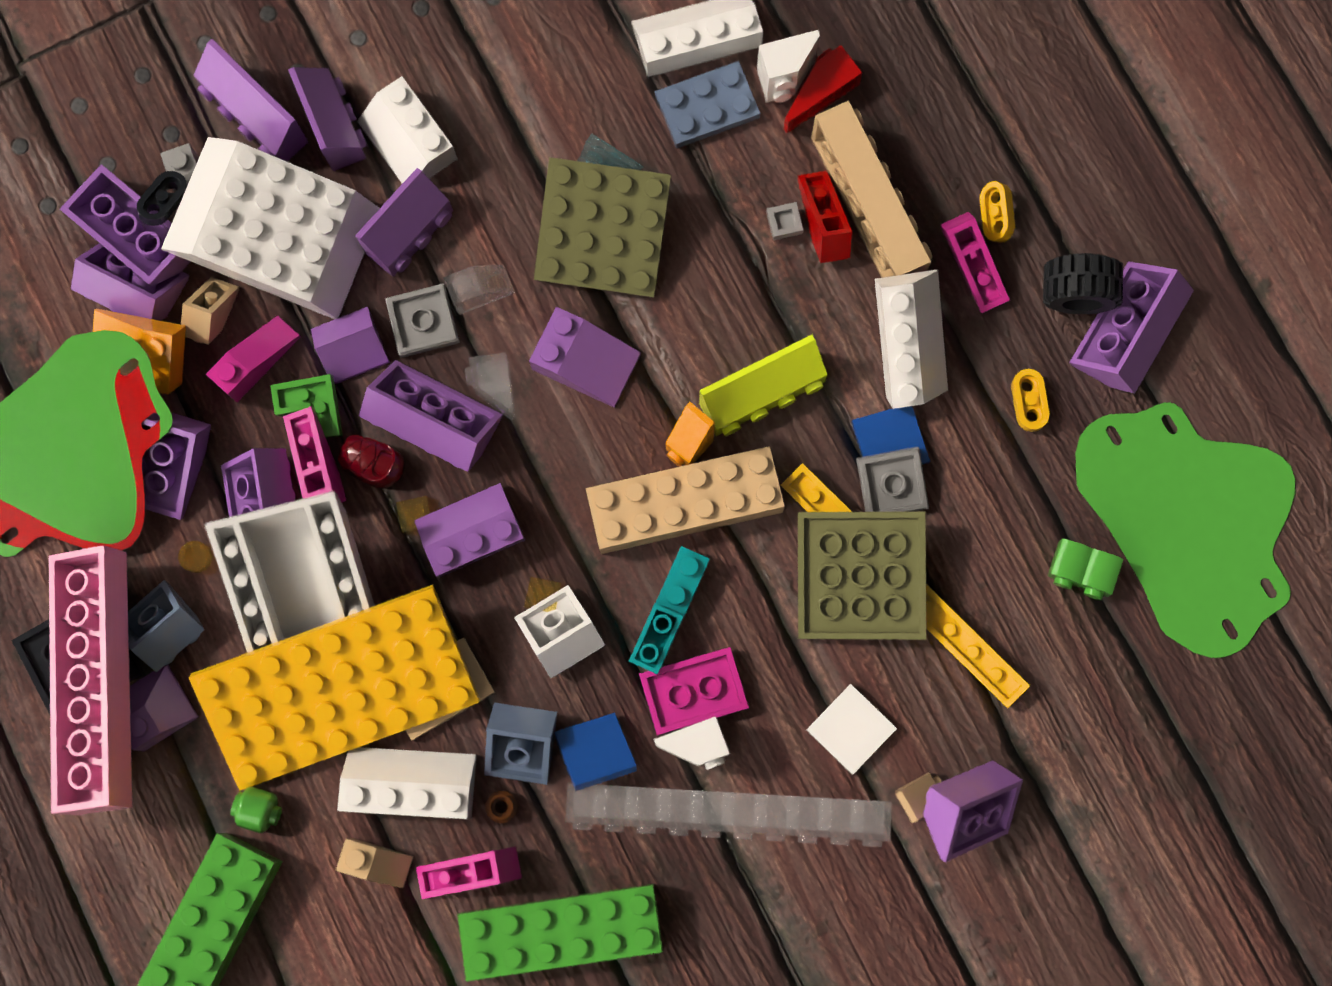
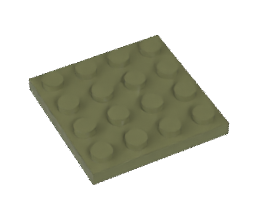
M549 157L534 280L655 297L672 175Z
M798 512V639L926 640V512Z

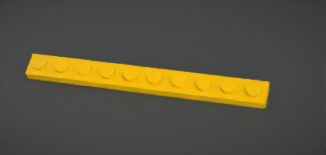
M803 463L781 484L807 512H852ZM926 584V629L999 701L1009 708L1030 685Z

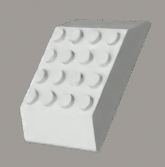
M208 137L161 250L330 318L338 319L365 253L355 235L380 208L354 189L239 141Z
M335 491L205 524L247 653L375 606L346 510Z

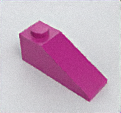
M966 212L941 224L940 226L980 312L984 313L1009 301L1010 299L975 217Z
M276 316L230 349L206 375L234 401L238 402L301 336L279 316Z
M310 406L283 416L302 498L335 491L341 503L346 501L339 470L314 408Z
M516 846L416 867L422 899L522 879Z

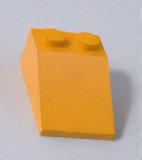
M102 309L94 310L93 332L102 330L122 332L132 337L141 345L150 359L155 385L159 393L170 394L182 384L185 325ZM134 358L129 360L120 368L121 374L126 376L138 366V361Z

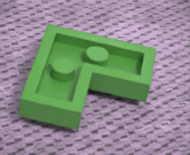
M328 374L270 385L275 416H285L312 406L326 439L343 436L333 375Z

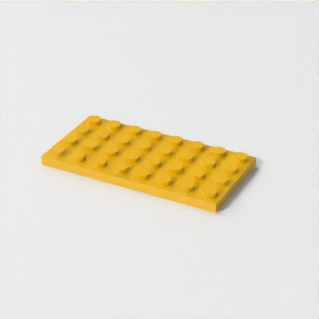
M433 585L196 671L189 676L190 683L239 791L475 705L480 700Z

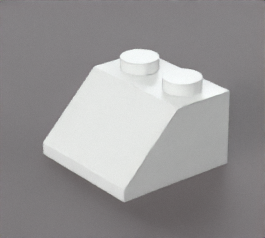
M818 30L759 45L757 72L766 103L771 101L777 103L784 102L797 93L816 61L820 38Z
M569 585L514 617L550 678H553L605 646L595 626Z
M716 716L654 739L657 748L698 767L705 765L706 770L724 764L723 757L729 755Z

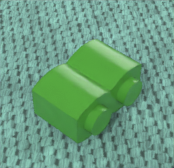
M1062 538L1058 542L1048 577L1054 579L1053 584L1065 589H1072V586H1077L1084 589V595L1102 600L1103 596L1109 597L1112 595L1124 559Z

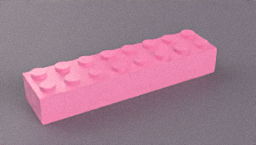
M103 545L50 555L49 620L52 814L82 815L132 808L127 552Z

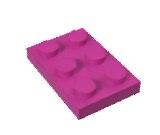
M731 647L661 667L658 675L651 671L639 674L657 736L697 724L715 716L719 718L749 708Z

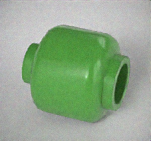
M248 787L244 792L239 791L231 808V816L234 817L238 827L257 833L266 832L271 825L276 826L282 813V807L278 806L277 795L256 787Z

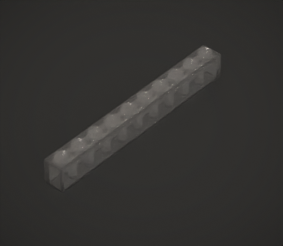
M568 783L565 822L573 823L572 829L592 830V824L605 825L604 831L624 832V826L637 827V833L656 834V828H669V835L688 836V830H701V837L720 838L721 832H734L733 839L753 840V833L766 834V841L785 842V835L798 836V842L817 843V837L830 838V844L850 845V839L863 840L862 846L882 847V841H890L892 802L593 785L575 791L573 783Z

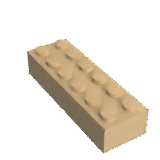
M846 101L815 115L811 139L880 276L884 278L927 271L931 263L930 259H932L930 248L926 242L921 243L916 233L918 232L917 223L913 216H908L903 208L905 204L903 196L898 188H893L889 180L891 174L886 163L879 161L876 155V143L871 135H866L862 127L864 122L857 108L853 110L850 102Z
M770 446L586 488L601 554L783 513L785 507Z

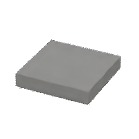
M444 283L385 298L400 358L460 343Z
M910 447L856 458L865 512H913L929 508L919 447Z

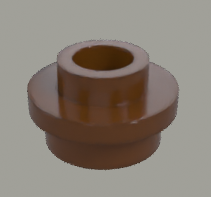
M497 791L489 796L485 809L492 821L506 823L515 817L518 804L511 793ZM499 801L507 803L508 809L505 813L497 811L496 805Z

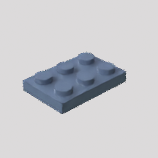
M739 61L655 91V97L676 149L760 118L759 109Z

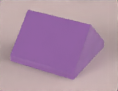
M368 307L311 329L315 350L327 375H333L335 384L390 363Z

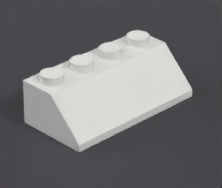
M709 0L632 21L647 77L752 50L762 45L763 30L752 0Z
M930 270L875 279L886 398L893 409L925 404L948 391L938 271Z
M364 747L352 749L347 753L340 778L337 811L472 819L476 754Z

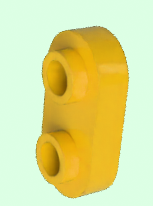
M992 181L984 186L980 194L983 233L987 239L1003 243L1012 237L1015 230L1012 192L1006 184Z
M1024 369L1013 378L1011 390L1019 426L1026 431L1034 432L1045 426L1049 420L1050 413L1043 377L1036 370ZM1022 383H1029L1032 387L1031 391L1023 390ZM1033 412L1037 417L1036 421L1028 420L1027 413Z

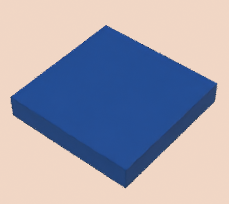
M912 406L892 408L851 421L862 457L917 446L920 450L922 465L930 462Z
M615 712L554 732L575 791L637 771L636 763Z

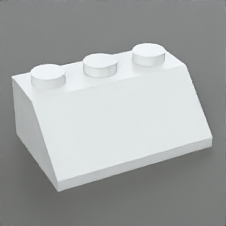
M402 76L377 92L358 119L361 128L401 183L417 167L430 178L457 160L453 145Z

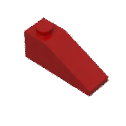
M842 45L834 50L831 48L825 50L817 58L813 69L785 117L784 130L786 133H789L860 85L862 71Z
M827 170L798 175V184L810 235L820 263L849 259L852 229Z

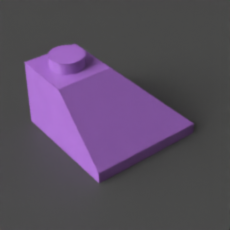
M169 665L163 666L158 672H151L130 686L132 750L146 751L198 718L197 713Z

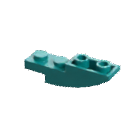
M683 546L680 547L629 662L658 675L695 596L710 558Z

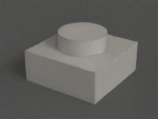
M797 202L767 208L766 213L773 240L803 234Z

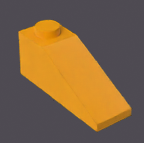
M689 402L665 443L666 450L668 451L666 456L679 467L683 464H694L712 444L715 422Z

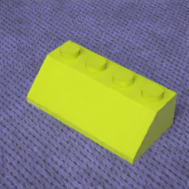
M810 335L701 389L699 405L704 414L715 422V435L718 436L722 433L724 436L731 435L741 429L740 424L750 419L752 422H757L769 414L768 410L779 406L780 409L785 408L796 401V396L804 392L807 395H811L824 387L822 383L826 381L827 372L813 335Z

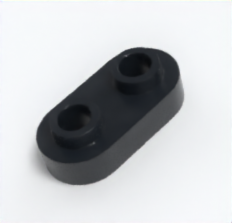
M166 171L160 174L137 202L139 219L150 226H158L165 223L181 203L187 188L185 177L175 171ZM169 189H176V190H177L176 192H173V193L167 192ZM151 211H158L156 214H149Z

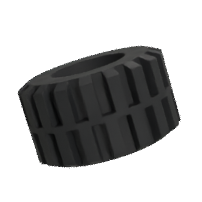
M1078 253L1060 256L1044 264L1043 304L1046 307L1069 314H1096L1122 305L1123 263L1119 262V260L1100 254Z

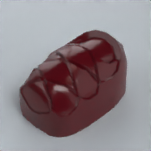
M359 435L347 437L338 456L340 466L348 474L370 486L387 489L395 484L402 476L405 468L403 454L386 443Z

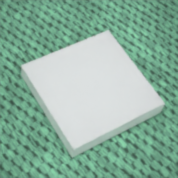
M850 684L806 730L853 775L897 728Z

